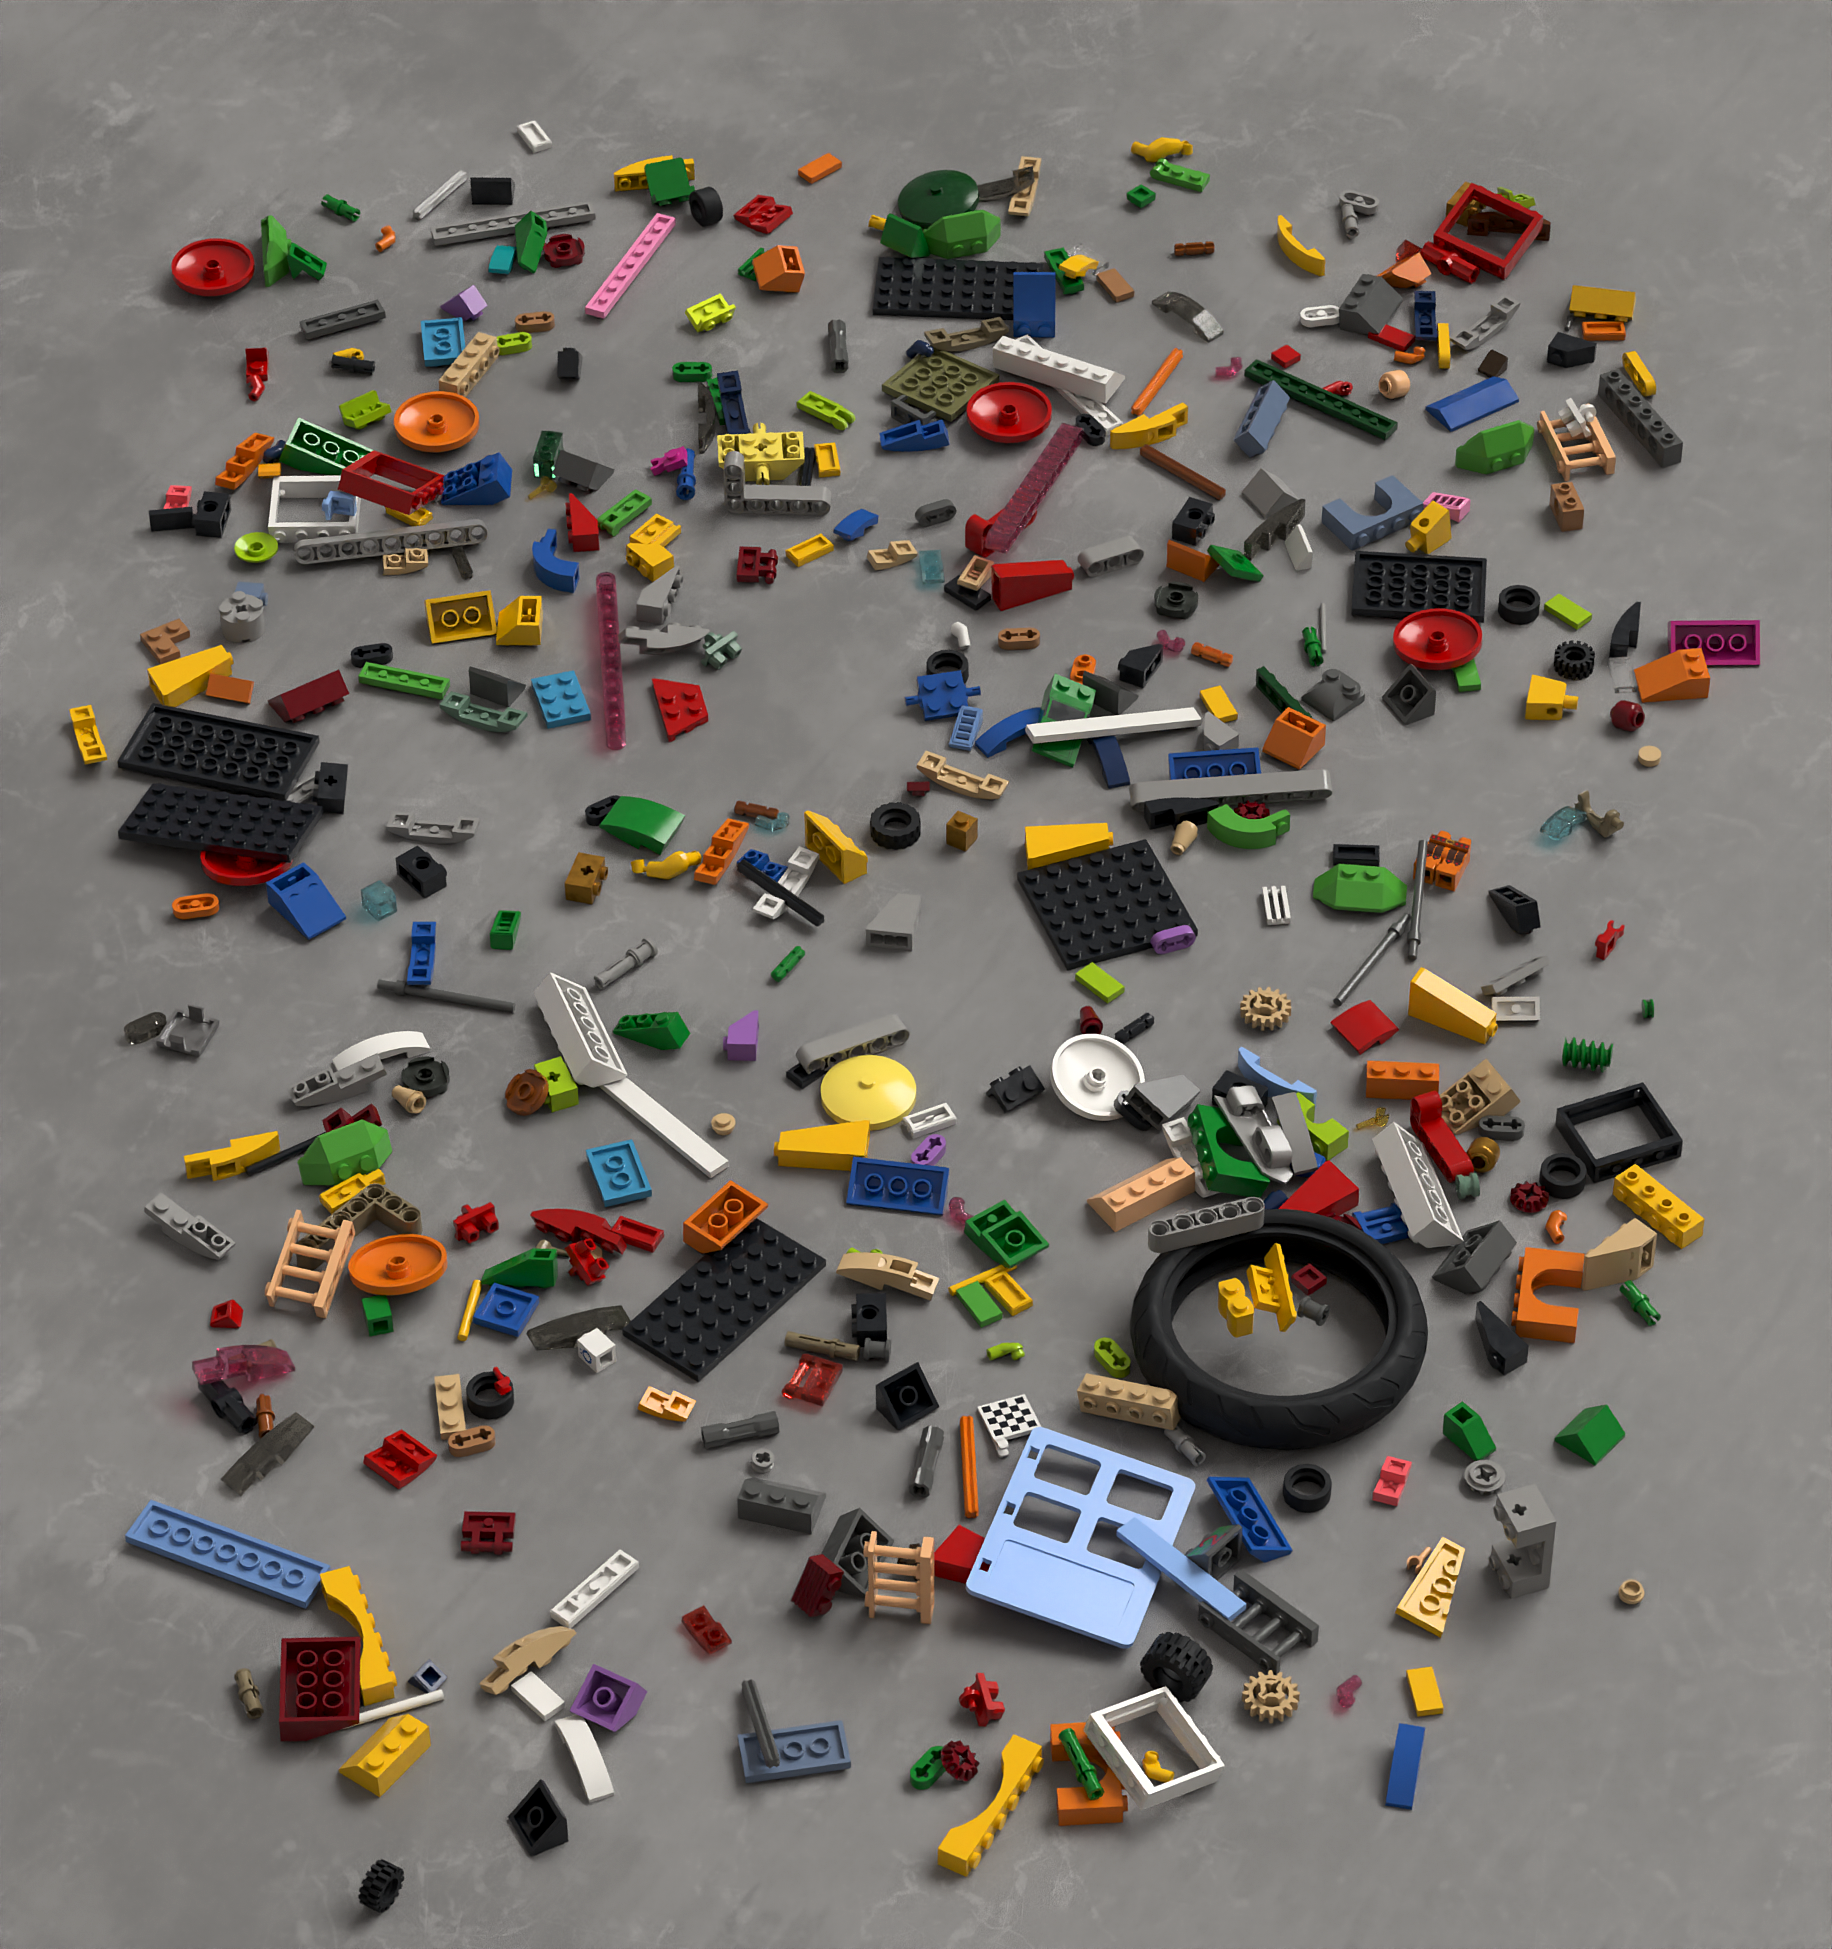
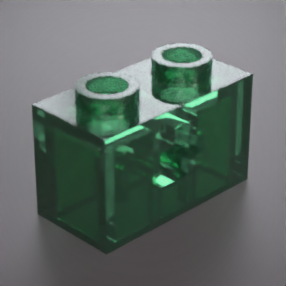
M541 431L533 456L534 478L556 479V475H553L552 472L560 450L564 451L562 432Z

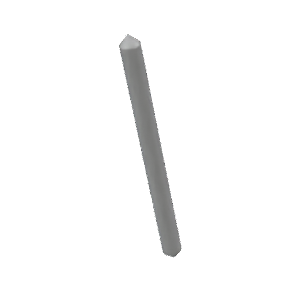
M1322 603L1320 604L1321 652L1326 653V605Z

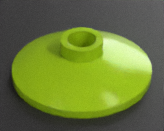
M253 532L240 537L235 543L234 550L237 557L241 560L258 563L272 558L277 553L278 542L270 534Z

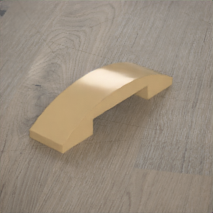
M1021 156L1018 179L1013 198L1011 197L1008 214L1030 215L1039 181L1041 158Z
M925 751L916 767L937 784L956 793L973 798L1000 799L1009 784V781L991 774H987L984 779L946 765L947 758L929 751Z

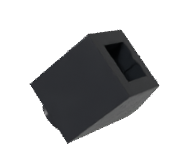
M563 348V351H558L557 377L559 379H580L582 368V355L580 352H577L576 348Z

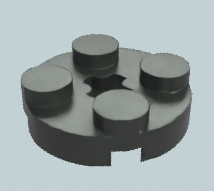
M1170 582L1164 588L1160 586L1154 595L1156 612L1162 616L1188 619L1191 613L1198 607V593L1193 591L1191 585L1183 582Z
M430 1056L411 1060L408 1062V1067L405 1070L403 1068L401 1072L403 1087L420 1091L424 1097L444 1094L450 1081L449 1068L446 1063L435 1061L434 1057Z

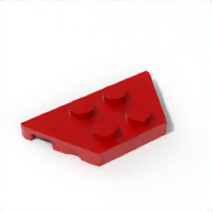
M652 679L653 691L668 742L674 741L675 735L682 731L687 734L695 727L709 721L699 685Z

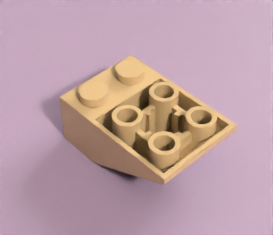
M1484 1059L1439 1095L1442 1101V1118L1455 1135L1478 1127L1480 1119L1484 1116H1504L1521 1103L1511 1087L1487 1059Z
M1634 1218L1629 1223L1623 1224L1612 1236H1607L1595 1249H1590L1584 1257L1582 1290L1586 1291L1623 1283L1628 1280H1636L1645 1274L1654 1265L1657 1233Z

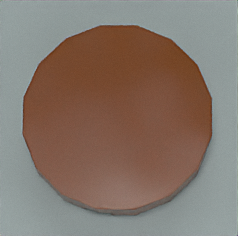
M524 1070L525 1073H518L508 1084L505 1092L506 1105L517 1115L526 1116L534 1113L546 1100L549 1084L546 1077L537 1070Z

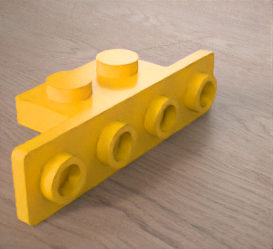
M1275 1243L1264 1257L1266 1268L1250 1265L1246 1272L1254 1308L1276 1313L1279 1330L1286 1332L1290 1325L1295 1322L1297 1313L1294 1308L1281 1245Z

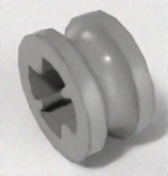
M758 1449L753 1452L752 1469L758 1473H767L774 1467L773 1453L767 1449Z

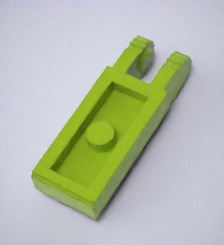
M809 391L797 401L798 409L830 424L832 423L836 429L844 431L848 426L847 422L852 424L856 419L853 412L812 391Z

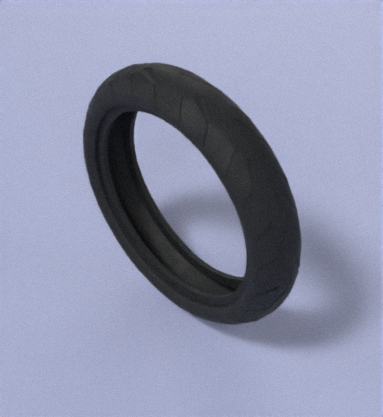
M1291 1209L1264 1210V1224L1260 1229L1160 1253L1144 1274L1134 1297L1130 1319V1336L1135 1358L1142 1375L1150 1386L1169 1389L1177 1395V1408L1181 1419L1216 1438L1234 1444L1261 1449L1296 1450L1335 1443L1358 1434L1376 1424L1395 1409L1414 1385L1422 1367L1427 1349L1428 1326L1425 1308L1412 1276L1398 1258L1373 1237L1352 1225L1311 1212ZM1277 1243L1281 1245L1284 1262L1302 1265L1311 1264L1315 1268L1343 1279L1360 1291L1374 1306L1380 1316L1386 1338L1374 1359L1358 1374L1341 1384L1319 1392L1303 1395H1265L1230 1386L1212 1377L1197 1366L1185 1353L1176 1338L1172 1327L1174 1316L1184 1299L1201 1283L1231 1268L1265 1262L1264 1257L1272 1246Z

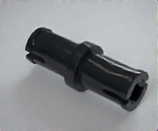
M333 355L331 368L349 370L350 373H355L356 371L374 374L375 361L361 360L355 356L348 358Z

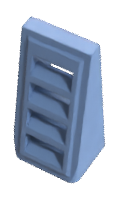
M961 706L949 747L968 751L972 750L983 722L982 709Z

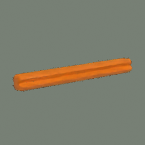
M1174 348L1131 406V413L1133 415L1140 416L1182 359L1183 351L1181 349Z
M969 1415L960 1418L964 1509L967 1518H977L979 1508L973 1417Z

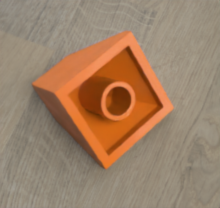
M1417 253L1393 264L1377 276L1382 277L1391 287L1408 288L1414 285L1417 288L1426 282L1425 278L1431 275V272L1421 254Z

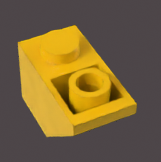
M628 543L626 545V560L628 564L635 567L644 577H647L652 582L674 568V555L659 544Z

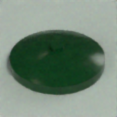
M937 170L922 174L905 185L898 197V207L902 218L920 226L922 229H928L942 217L974 211L979 203V191L975 180L969 175L955 170Z

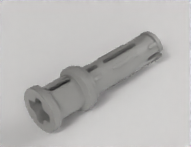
M643 938L641 943L635 948H629L626 955L594 976L595 984L600 989H604L631 968L642 966L643 961L650 956L654 957L658 954L656 945L651 939Z

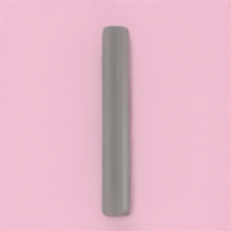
M462 170L457 171L413 209V217L418 220L422 219L467 180V173Z

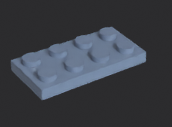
M842 1720L771 1730L780 1757L779 1766H773L772 1768L766 1766L756 1732L737 1735L746 1783L851 1768Z

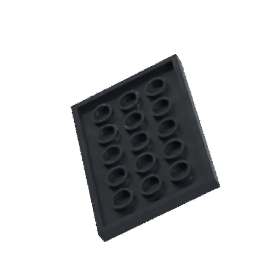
M1355 551L1351 615L1405 618L1415 612L1427 609H1451L1469 615L1476 622L1484 623L1487 558Z

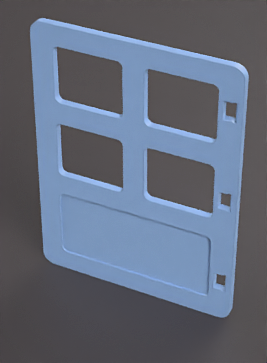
M1036 1427L1030 1433L967 1579L966 1591L972 1596L1123 1649L1130 1648L1134 1644L1162 1571L1148 1560H1145L1141 1569H1136L1087 1551V1546L1099 1521L1121 1527L1134 1516L1173 1546L1193 1496L1195 1483L1190 1478L1044 1427ZM1050 1448L1094 1463L1100 1467L1088 1495H1083L1034 1477L1045 1449ZM1030 1450L1038 1453L1036 1460L1027 1458ZM1122 1473L1172 1492L1161 1520H1154L1111 1505L1106 1501L1118 1474ZM1026 1496H1032L1080 1514L1068 1543L1053 1540L1016 1527L1013 1524ZM1007 1505L1014 1508L1012 1515L1004 1513ZM982 1562L990 1565L988 1572L979 1570Z

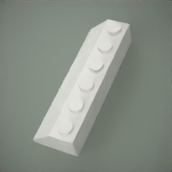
M1002 336L993 347L994 368L1105 404L1125 380V375L1005 336Z
M550 972L533 993L536 997L537 1005L544 1014V1020L548 1023L551 1034L558 1044V1049L562 1052L565 1059L564 1062L570 1069L573 1080L579 1085L585 1084L594 1088L624 1079L627 1076L625 1068L586 988Z
M1392 1122L1376 1135L1372 1141L1376 1148L1374 1152L1382 1163L1381 1169L1388 1177L1389 1182L1387 1184L1396 1197L1394 1201L1401 1209V1218L1409 1229L1407 1232L1408 1236L1414 1243L1419 1242L1426 1248L1461 1244L1464 1242L1423 1142L1395 1122Z

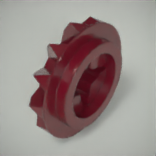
M1247 800L1245 804L1239 803L1238 807L1234 808V812L1237 815L1246 819H1262L1270 816L1269 809L1265 807V804H1258L1257 800L1254 803H1250Z
M1526 1180L1524 1184L1517 1183L1515 1188H1511L1510 1202L1516 1209L1522 1212H1538L1548 1204L1549 1193L1546 1192L1545 1186H1538L1537 1182L1529 1184ZM1533 1193V1196L1526 1200V1195Z
M961 1740L957 1742L950 1741L941 1750V1761L945 1770L957 1780H971L978 1773L977 1767L980 1764L974 1759L976 1753H972L969 1750V1745L963 1746ZM959 1756H961V1757L963 1758V1759H962L963 1764H961L960 1766H959V1763H960V1761H959V1760H960V1757H959Z

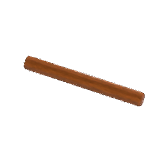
M1148 444L1140 448V455L1218 500L1225 497V488Z

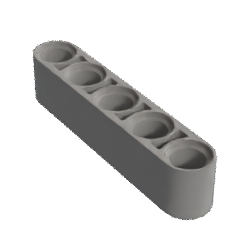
M888 1015L804 1044L797 1050L796 1058L808 1074L819 1068L823 1070L825 1063L828 1065L825 1069L827 1071L837 1063L848 1058L873 1055L902 1045L908 1040L910 1033L897 1015ZM833 1057V1058L836 1059L837 1061H836V1062H831V1061H830V1058Z
M1249 1197L1155 1220L1148 1227V1248L1155 1253H1164L1260 1229L1264 1224V1202L1257 1197Z

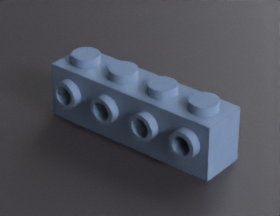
M1274 380L1258 389L1233 439L1249 457L1256 454L1260 455L1267 450V444L1274 436L1276 426L1281 422L1280 417L1287 409L1286 405L1290 397Z

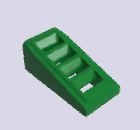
M498 911L490 931V947L492 949L512 950L514 948L521 920L520 911Z

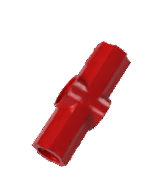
M1427 241L1420 251L1422 258L1437 265L1439 272L1443 275L1452 273L1473 284L1480 274V268L1465 261L1462 254L1455 249L1447 251Z

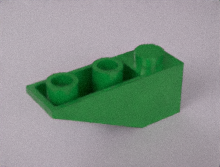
M533 211L526 214L515 225L518 264L524 270L534 274L548 233L546 220Z
M678 1012L625 1015L619 1019L618 1024L613 1030V1033L660 1050L680 1049L691 1034Z
M532 1248L484 1271L481 1284L491 1287L493 1283L513 1285L517 1288L525 1286H537L539 1288L554 1287L558 1278L557 1249Z

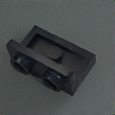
M1030 1065L1024 1069L1019 1066L1008 1073L1010 1077L1004 1080L1002 1077H999L991 1082V1088L986 1092V1095L988 1097L993 1095L1004 1113L1040 1094L1045 1088Z

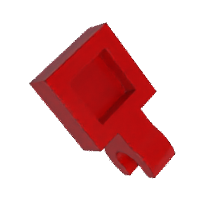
M1613 920L1607 923L1606 931L1603 934H1599L1595 942L1597 958L1602 960L1607 958L1615 948L1616 941L1624 935L1625 925L1622 924L1620 928L1615 929L1613 928Z

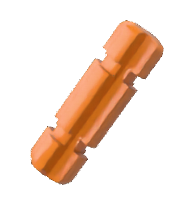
M1195 642L1192 645L1191 653L1195 656L1200 657L1202 655V658L1217 664L1221 662L1220 665L1230 667L1233 662V655L1224 652L1222 654L1223 651L1207 645L1204 647V644Z

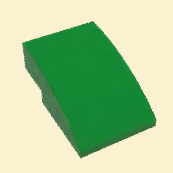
M620 796L601 822L599 828L638 850L643 845L661 855L680 829L685 815L650 800Z
M1005 1199L965 1221L964 1233L987 1256L1009 1269L1049 1247V1243L1021 1211L1015 1212Z

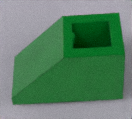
M1463 1401L1444 1413L1442 1434L1474 1461L1483 1460L1496 1451V1446L1480 1415Z

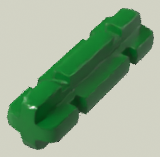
M800 946L793 948L771 972V977L776 982H780L799 960L805 956V951Z

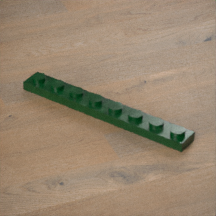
M1258 359L1245 369V377L1262 385L1274 380L1289 397L1384 440L1397 430L1398 422Z

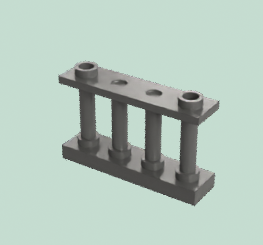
M1242 1569L1234 1574L1232 1593L1240 1599H1245L1253 1606L1233 1623L1205 1602L1199 1603L1198 1620L1205 1628H1210L1256 1662L1262 1670L1266 1672L1272 1670L1273 1675L1276 1676L1280 1672V1657L1300 1641L1312 1647L1318 1642L1319 1625ZM1259 1613H1264L1272 1619L1252 1637L1242 1630ZM1279 1627L1285 1628L1292 1633L1272 1651L1261 1644Z

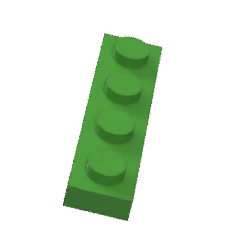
M369 662L365 663L358 676L359 683L442 700L450 687L449 678Z

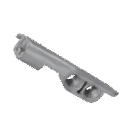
M1232 1087L1229 1089L1226 1098L1215 1095L1214 1100L1261 1174L1286 1185L1293 1177L1289 1167L1292 1160V1150L1279 1125L1272 1126L1255 1087Z

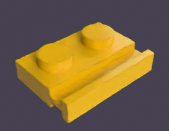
M656 513L630 535V543L659 544L665 547L681 533V526H675L672 521Z

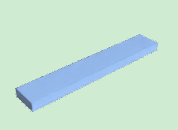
M1135 1516L1117 1530L1116 1536L1197 1600L1205 1602L1229 1621H1232L1246 1610V1603Z

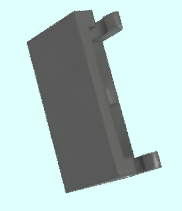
M904 394L891 401V418L903 425L920 420L922 426L938 421L936 418L932 419L937 414L935 411L924 414L920 410L911 407L910 403H903L908 398Z

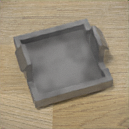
M188 1004L189 1015L184 1014L183 1010L175 1009L156 1039V1046L200 1057L219 1027V1020L210 1018V1020L205 1019L203 1012L205 1008Z

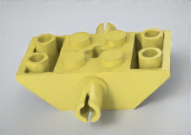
M756 423L752 428L753 434L717 435L719 467L724 469L725 455L731 451L740 452L744 456L745 481H756V485H762V482H764V485H769L770 480H784L805 463L803 431L766 433V425L760 423L761 429H759L758 423Z

